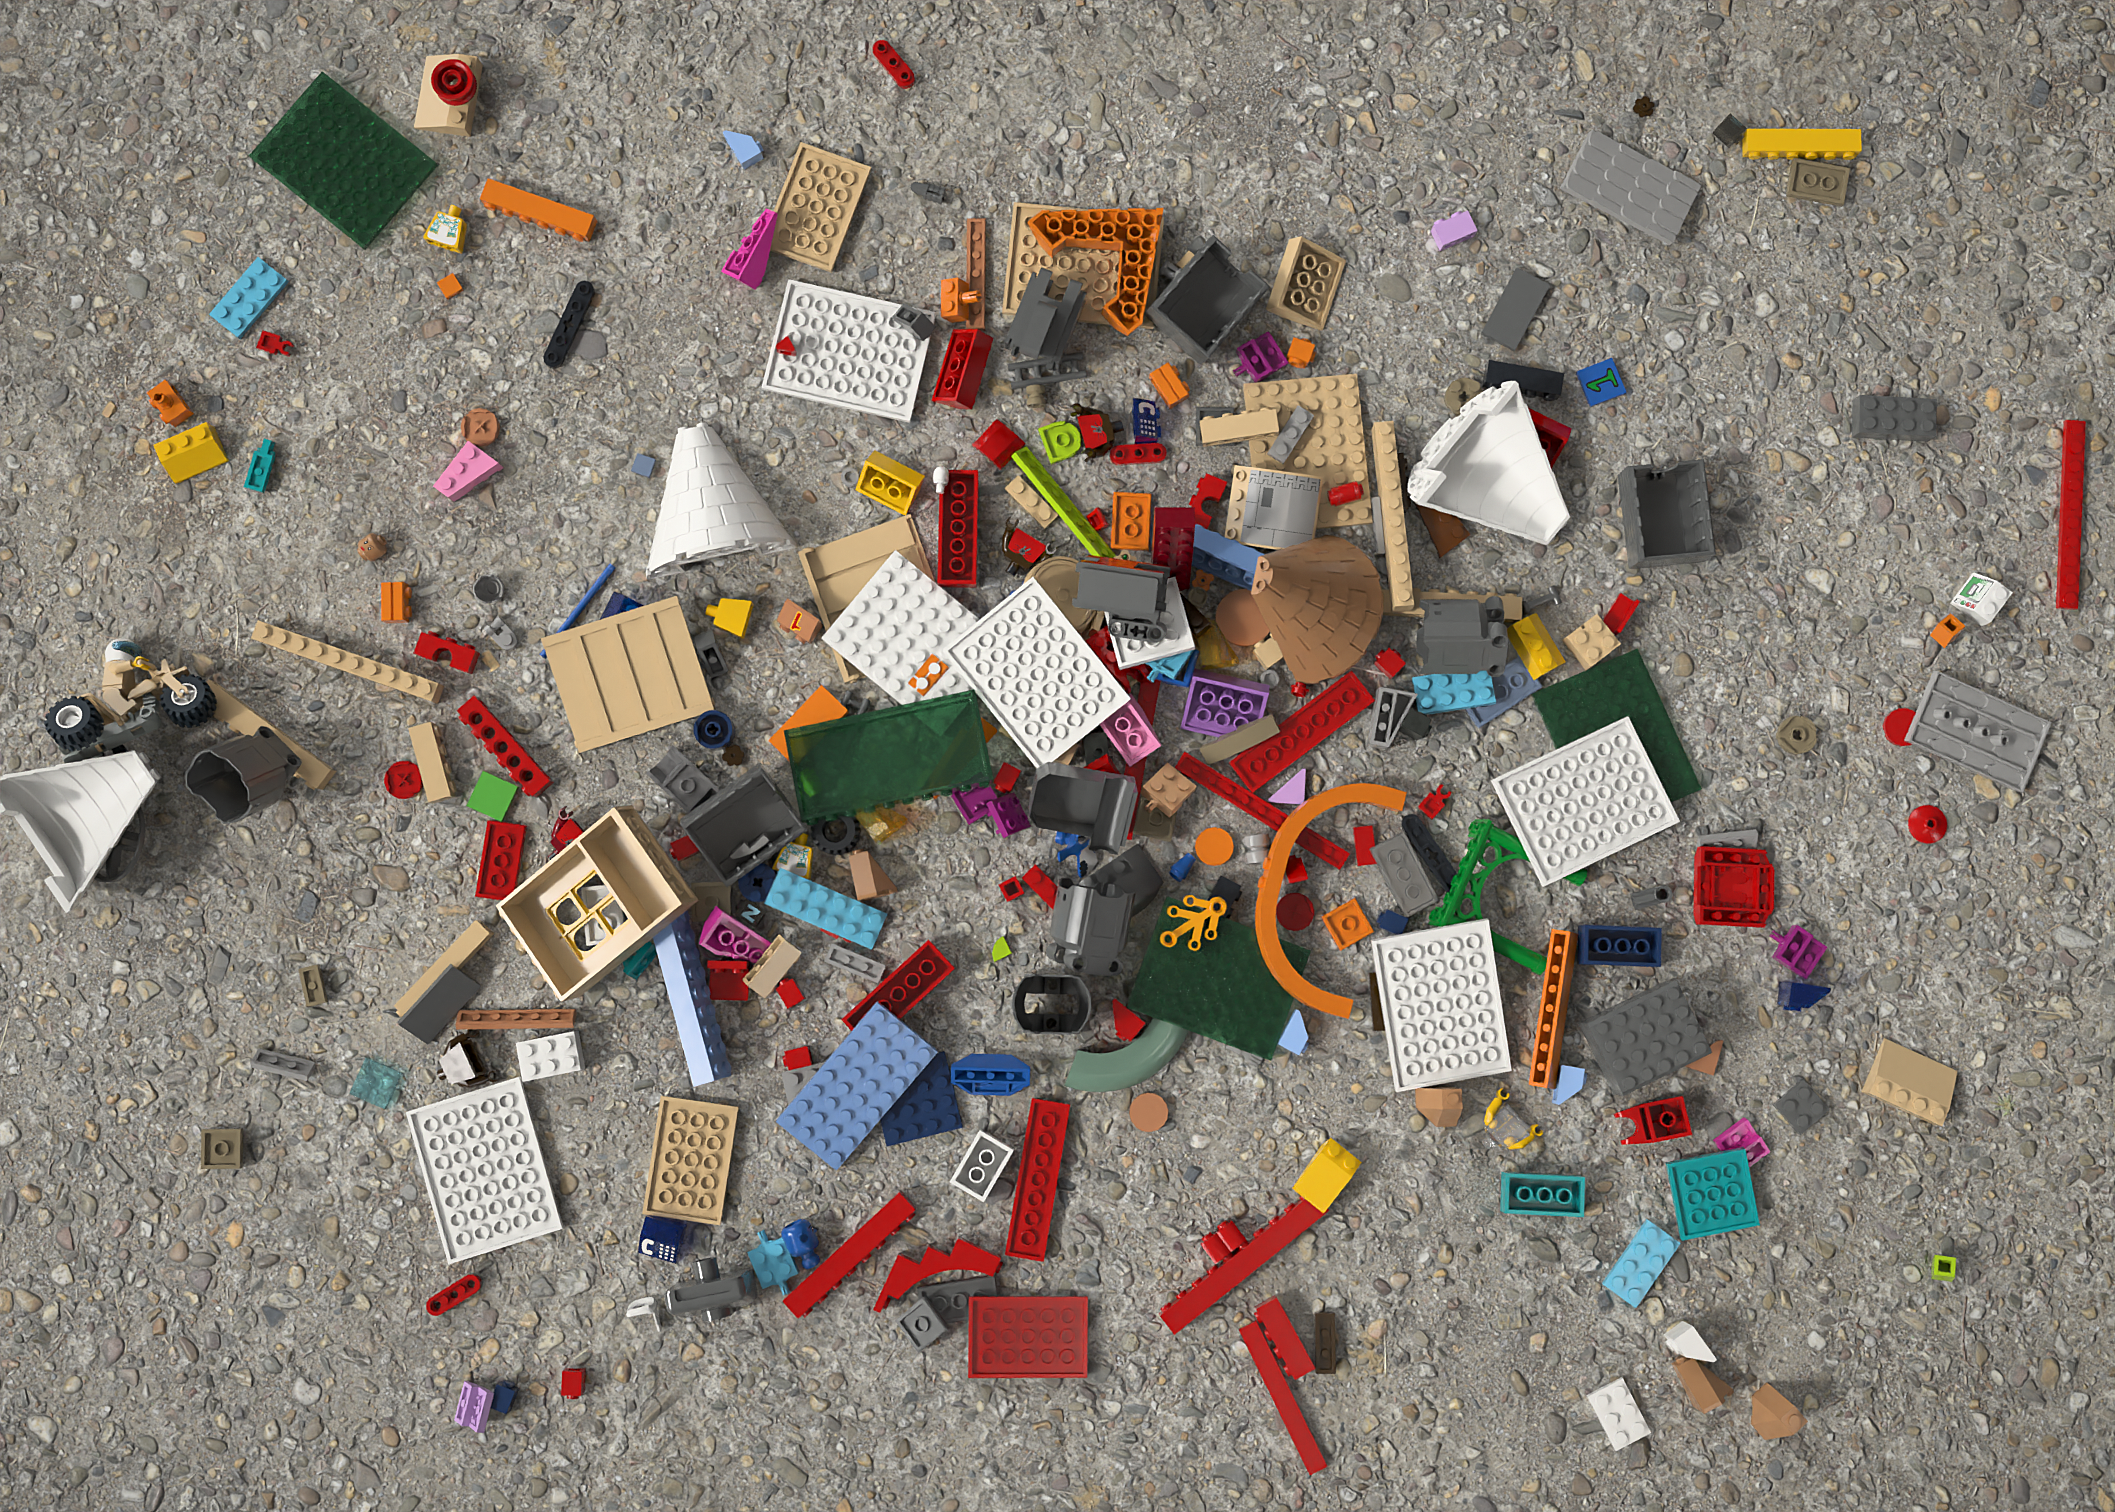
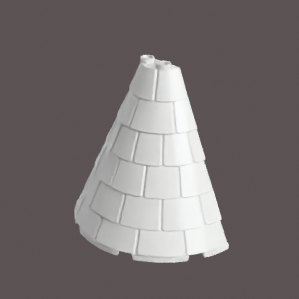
M1516 381L1503 382L1501 384L1502 388L1496 389L1491 387L1471 399L1460 408L1461 414L1458 417H1455L1453 420L1449 418L1435 433L1421 452L1422 461L1413 466L1408 481V492L1412 494L1410 498L1418 505L1430 507L1548 545L1555 539L1557 532L1567 524L1570 515L1554 472L1551 470L1545 449H1542L1528 406L1524 403L1519 384Z
M699 423L696 425L697 427L678 428L671 457L672 461L666 479L667 484L655 529L656 533L646 569L647 580L685 572L683 564L746 550L755 549L761 556L797 548L796 542L783 528L782 523L755 489L754 484L727 450L726 445L715 430L708 426V423Z
M134 750L106 757L85 759L79 762L59 764L54 767L0 776V815L15 817L54 874V876H49L44 881L66 913L76 909L84 893L90 887L98 871L103 867L127 826L130 825L140 806L151 793L157 780L161 778L155 768L152 769L148 764L150 760L144 752L139 754Z

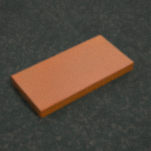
M821 685L768 741L793 766L797 767L849 711Z

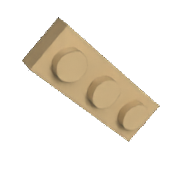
M1019 475L1005 487V491L1044 529L1058 517V514Z

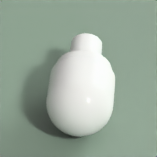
M939 466L934 470L933 482L934 485H937L936 493L943 494L944 486L949 482V471L944 466Z

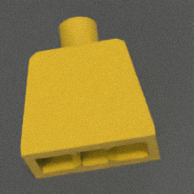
M721 598L718 606L707 605L705 615L715 617L713 624L716 627L744 639L754 604L752 601Z

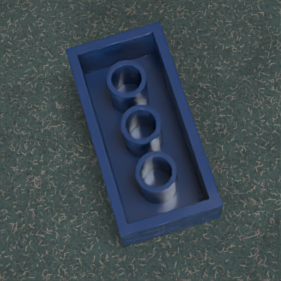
M1578 925L1577 964L1661 967L1662 928Z

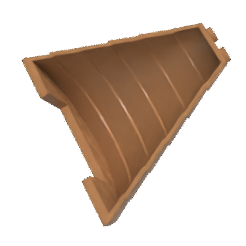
M1325 534L1320 538H1313L1298 545H1291L1284 549L1281 548L1272 553L1259 556L1257 560L1251 594L1296 682L1317 684L1321 680L1333 679L1348 671L1366 654L1367 651L1365 649L1372 639L1375 640L1381 625L1384 610V594L1381 591L1379 583L1381 579L1373 562L1360 548L1343 538Z

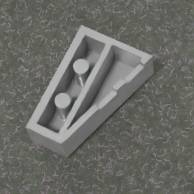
M1384 687L1376 689L1366 746L1387 749L1418 694Z

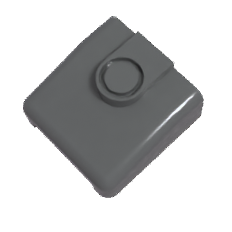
M717 1257L694 1261L693 1267L696 1279L677 1282L664 1293L666 1309L670 1314L682 1318L702 1315V1321H712L731 1316L736 1311L735 1307L751 1304L758 1295L754 1270L751 1267L719 1274Z

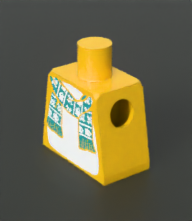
M451 205L448 214L438 211L423 236L426 242L462 254L467 230L466 222L459 218L462 209Z
M803 833L795 839L794 843L790 842L784 846L775 861L773 870L779 871V868H782L810 880L814 849L806 846L809 835Z

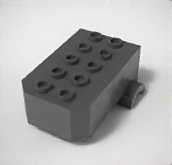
M1047 762L1037 768L1028 803L1029 817L1037 828L1090 837L1089 850L1097 851L1102 849L1110 854L1118 855L1120 846L1125 847L1138 794L1135 777Z

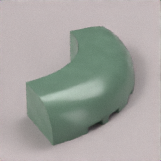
M1153 1015L1143 1033L1123 1048L1105 1053H1093L1078 1049L1064 1086L1087 1092H1110L1137 1085L1152 1077L1170 1062L1182 1046L1190 1029Z

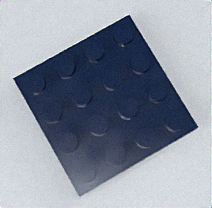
M945 1051L938 1052L880 1119L886 1147L963 1128Z

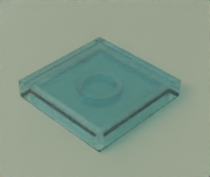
M366 1057L349 1094L382 1109H387L403 1073Z

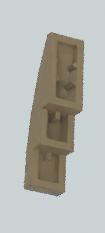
M1273 714L1238 726L1237 730L1221 735L1218 740L1202 745L1200 751L1207 765L1242 752L1272 737L1281 730Z

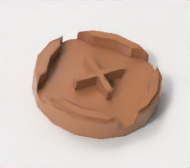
M473 409L462 419V435L466 441L471 442L475 446H488L499 435V421L487 409Z
M1147 1092L1138 1095L1130 1105L1129 1115L1131 1122L1136 1128L1145 1132H1153L1164 1126L1168 1118V1108L1162 1097L1155 1093Z

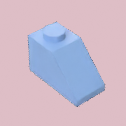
M727 130L723 131L725 140L744 170L764 159L761 153L764 151L759 141L755 142L752 136Z
M1294 1009L1277 1044L1300 1055L1301 1052L1304 1054L1309 1045L1306 1042L1308 1035L1300 1011Z
M1559 1065L1556 1089L1553 1091V1104L1560 1105L1582 1089L1587 1080V1073H1584L1585 1069Z

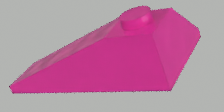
M769 209L764 210L752 226V233L748 237L744 236L741 240L742 246L738 251L733 250L721 272L754 290L757 289L762 282L767 266L778 216L776 212Z

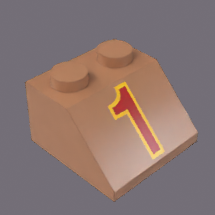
M788 598L777 618V622L780 624L779 628L786 633L793 632L796 635L795 639L803 644L805 642L811 644L823 627L818 618Z

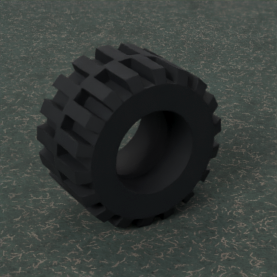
M826 807L823 811L817 813L816 818L814 817L813 825H811V837L815 845L823 852L835 856L844 855V853L852 851L851 849L857 846L858 840L860 841V822L845 807ZM835 819L842 820L847 826V834L840 842H832L825 835L827 824Z

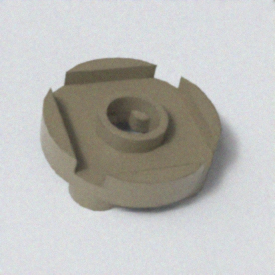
M1459 378L1451 382L1444 395L1447 408L1453 414L1459 416L1461 414L1460 408L1483 392L1479 382L1469 378ZM1462 393H1466L1469 396L1466 402L1459 398Z
M1789 717L1779 725L1776 739L1780 747L1790 754L1806 753L1817 742L1816 726L1806 717ZM1793 731L1801 732L1799 735L1801 737L1800 740L1793 738Z

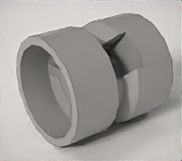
M1269 834L1244 837L1245 848L1249 850L1246 853L1247 864L1263 863L1270 851L1267 848L1270 845Z

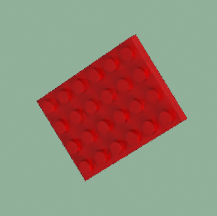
M969 1296L968 1378H1087L1088 1296Z

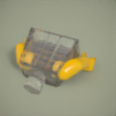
M1503 1088L1496 1092L1497 1098L1493 1099L1486 1110L1484 1131L1488 1135L1482 1140V1143L1487 1149L1492 1148L1495 1144L1502 1150L1507 1148L1510 1150L1524 1148L1534 1140V1136H1541L1543 1130L1536 1133L1535 1128L1539 1124H1532L1529 1127L1506 1101L1502 1103L1510 1094L1508 1092L1505 1097H1502L1500 1092Z

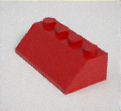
M953 329L932 397L933 402L957 409L972 410L992 347L993 337L979 329Z
M1528 408L1542 449H1545L1552 469L1569 439L1572 428Z

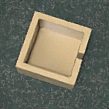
M1598 614L1591 617L1562 640L1585 670L1592 667L1621 644Z

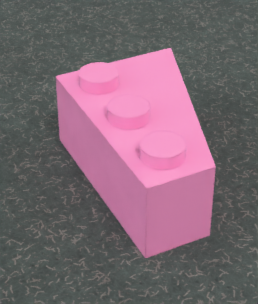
M467 441L433 487L455 502L474 489L473 487L482 481H486L489 476L502 470L503 467L478 447Z

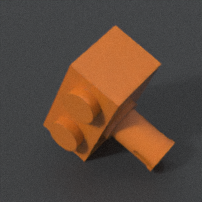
M958 277L941 280V317L951 323L969 321V303L981 302L982 298H978L982 297L980 290L969 292V283Z
M166 379L147 392L151 398L149 399L150 404L155 409H159L162 413L159 416L166 424L170 423L176 427L194 414L174 385Z

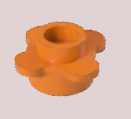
M1201 569L1197 570L1192 586L1201 587L1208 591L1214 576L1204 573Z

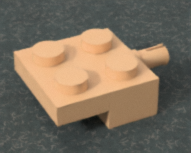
M1167 762L1142 787L1140 794L1150 801L1145 806L1146 811L1148 810L1151 813L1157 807L1170 818L1196 790L1197 786Z

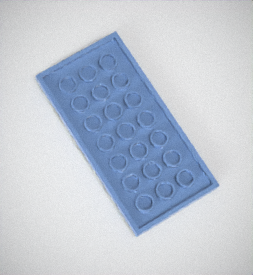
M877 1001L776 1119V1123L837 1171L937 1054L938 1050Z

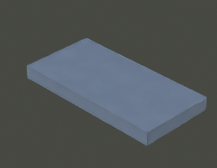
M1520 656L1505 665V671L1501 676L1491 677L1496 704L1467 708L1465 710L1479 729L1543 686L1538 678L1533 680Z

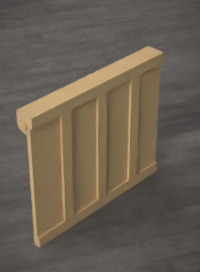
M911 514L816 548L807 547L798 552L826 632L895 550L935 582ZM833 649L845 684H853L857 680L867 677Z
M678 596L541 638L575 738L574 743L579 753L692 718L709 710H716L715 701L709 694Z

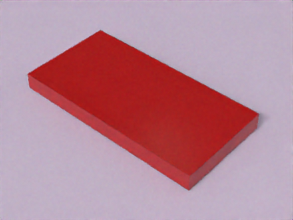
M487 820L475 897L503 900L517 889L527 831L526 825Z

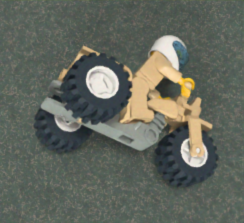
M119 638L111 641L105 650L106 663L102 692L103 700L109 708L91 693L78 697L71 696L70 699L66 697L63 698V701H57L54 707L51 706L48 709L49 713H46L45 718L47 720L44 721L47 732L58 744L59 750L65 755L63 757L64 763H73L85 759L128 752L123 745L124 743L151 731L158 730L161 727L162 721L157 713L159 712V700H161V706L174 724H178L183 728L185 725L187 728H192L193 725L197 727L202 722L206 723L208 721L207 718H211L214 715L212 711H216L217 707L215 704H217V699L208 683L200 676L195 677L194 674H191L186 666L176 670L173 663L169 665L167 660L164 659L161 661V670L158 671L155 665L147 662L149 660L142 657V649L138 644L129 639ZM138 668L148 670L152 678L136 683L134 672H137Z

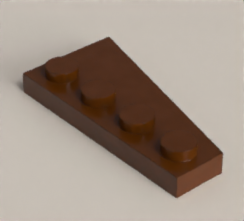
M1414 502L1422 517V522L1428 530L1430 539L1437 550L1439 559L1471 535L1456 515L1418 505Z

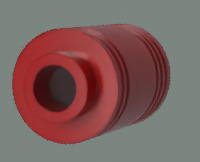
M1357 481L1336 486L1327 491L1329 503L1335 507L1361 500V495H1364L1362 484H1358Z

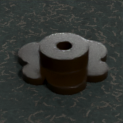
M1643 96L1641 99L1635 100L1633 112L1639 114L1641 118L1645 115L1651 116L1654 103L1650 102L1649 97Z
M740 746L726 747L725 753L722 754L723 761L727 762L728 766H739L742 764L744 752L741 751Z

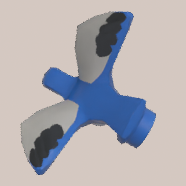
M1057 831L1055 842L1060 845H1067L1066 848L1058 852V861L1062 862L1067 857L1076 855L1078 875L1080 878L1084 877L1098 862L1095 852L1088 848L1090 837Z

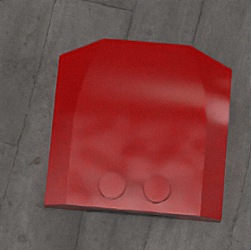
M1697 847L1694 856L1693 916L1696 925L1765 928V922L1774 910L1775 872L1773 865L1768 861L1766 850Z

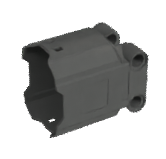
M1491 596L1485 603H1480L1477 599L1420 600L1419 607L1425 612L1423 626L1417 630L1416 636L1417 653L1423 658V666L1419 674H1477L1479 671H1487L1489 676L1499 677L1504 673L1509 640L1507 627L1504 625L1503 601L1500 597Z
M260 726L253 736H235L199 751L185 772L186 787L190 790L191 794L201 797L216 812L217 820H220L223 824L236 823L275 804L283 795L286 780L294 776L302 762L270 728Z
M1070 878L1059 879L1049 932L1055 942L1047 946V957L1057 963L1065 964L1067 968L1078 973L1107 976L1119 975L1123 969V964L1117 959V955L1127 944L1136 892L1125 893L1122 886L1098 882L1094 887L1075 885Z
M1024 974V978L1015 988L1012 998L1014 1019L1023 1030V1033L1080 1034V1030L1088 1022L1091 1012L1089 989L1081 980V975ZM1049 979L1057 980V989H1048L1047 981ZM1026 993L1078 995V1014L1026 1013L1024 1004ZM1054 1018L1057 1021L1056 1028H1047V1019Z

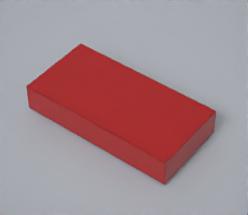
M1373 826L1353 827L1357 866L1377 864L1369 848L1375 846Z

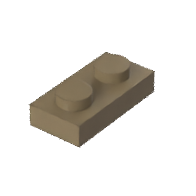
M320 964L298 969L306 1007L327 1003L328 1000Z

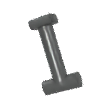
M1555 585L1547 588L1549 594L1530 602L1522 601L1523 613L1525 615L1529 614L1531 609L1553 601L1555 606L1561 604L1562 601Z

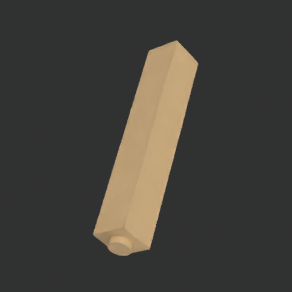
M475 920L394 1005L397 1009L396 1013L402 1017L450 964L461 969L494 933L481 920Z

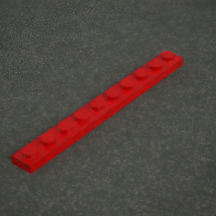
M2063 421L2056 609H2078L2086 421Z
M1144 663L1148 670V673L1150 674L1153 669L1151 668V666ZM1157 679L1154 682L1147 680L1140 684L1137 700L1151 726H1153L1161 682ZM1147 756L1132 766H1129L1126 762L1124 775L1135 777L1138 792L1127 840L1131 841Z
M1186 752L1183 753L1175 766L1177 771L1278 832L1288 817L1284 812ZM1306 826L1294 842L1338 870L1342 868L1350 855L1344 849Z

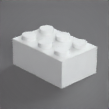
M579 1031L516 1043L523 1082L585 1070Z
M980 1129L950 1183L984 1202L1013 1153L1014 1148Z

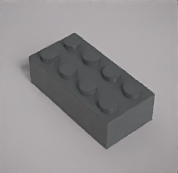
M1859 395L1852 400L1851 438L1928 442L1936 437L1937 399Z

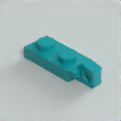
M264 439L262 447H258L257 451H254L244 484L245 488L265 493L276 453L273 451L275 442L272 440Z

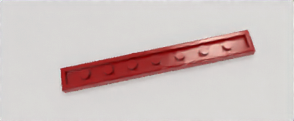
M1255 1320L1239 1328L1238 1330L1309 1475L1328 1467L1257 1321Z

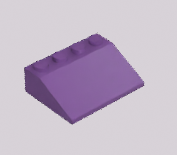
M1195 668L1180 729L1219 737L1237 730L1238 726L1263 718L1270 685Z

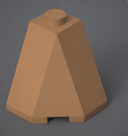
M864 849L852 851L853 855H849V861L858 901L862 902L899 892L896 885L868 851L864 852Z
M1457 1087L1415 1089V1106L1436 1127H1456L1463 1109L1462 1089Z
M1680 1355L1675 1358V1362L1671 1363L1693 1407L1704 1414L1721 1406L1725 1402L1724 1396L1726 1394L1731 1396L1734 1393L1729 1385L1696 1359Z
M1767 1382L1752 1395L1751 1425L1764 1440L1794 1435L1808 1422L1791 1402Z

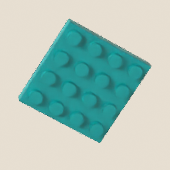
M1744 1147L1665 1162L1679 1236L1682 1241L1760 1225L1746 1149Z

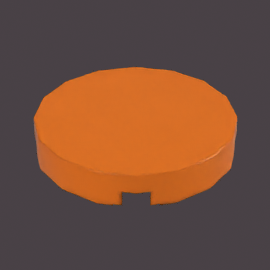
M1212 827L1205 829L1196 839V855L1206 865H1222L1229 860L1233 853L1234 845L1232 838L1228 832L1221 828Z

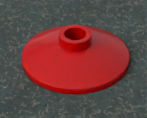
M1919 806L1909 816L1908 829L1917 841L1925 844L1935 843L1945 835L1947 819L1944 813L1935 806ZM1929 820L1933 822L1932 827L1928 826Z

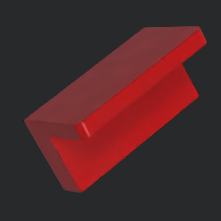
M1622 593L1617 596L1602 620L1614 636L1621 633L1640 600L1636 599L1633 601Z

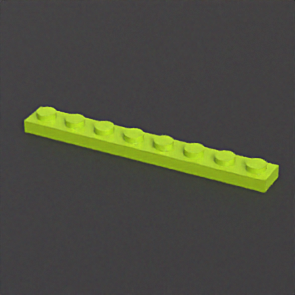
M1026 446L1016 451L1011 457L1082 542L1089 553L1094 556L1114 558L1116 556L1028 447Z

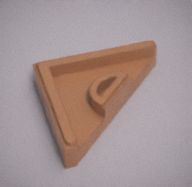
M1718 1040L1709 1045L1712 1051L1711 1054L1684 1067L1714 1076L1723 1040Z

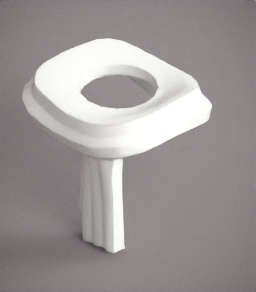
M653 1297L635 1300L628 1306L627 1317L653 1314L657 1331H661L657 1302Z

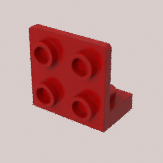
M707 960V968H710V1000L747 1001L749 999V987L745 984L743 978L750 971V962Z

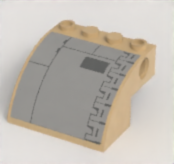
M1235 465L1225 538L1236 540L1242 545L1277 550L1291 545H1298L1315 538L1323 477Z

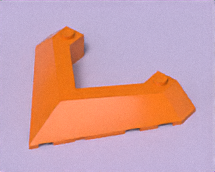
M1128 208V210L1088 209V211H1076V209L1061 211L1041 210L1027 222L1039 245L1051 258L1065 247L1119 251L1116 296L1102 307L1101 315L1114 329L1126 336H1129L1142 325L1164 208Z

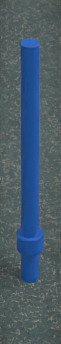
M609 563L556 633L566 631L572 626L615 570L612 564ZM543 649L539 655L546 659L547 655L545 649Z

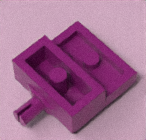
M1268 331L1236 349V354L1240 358L1242 365L1234 369L1233 373L1238 377L1240 374L1247 372L1253 381L1257 383L1287 366L1288 361Z
M1792 925L1784 936L1773 930L1769 937L1779 944L1772 958L1801 978L1807 979L1827 949V946L1813 938L1812 934L1798 925Z

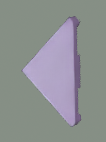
M1306 769L1299 771L1268 799V803L1302 804L1304 802Z

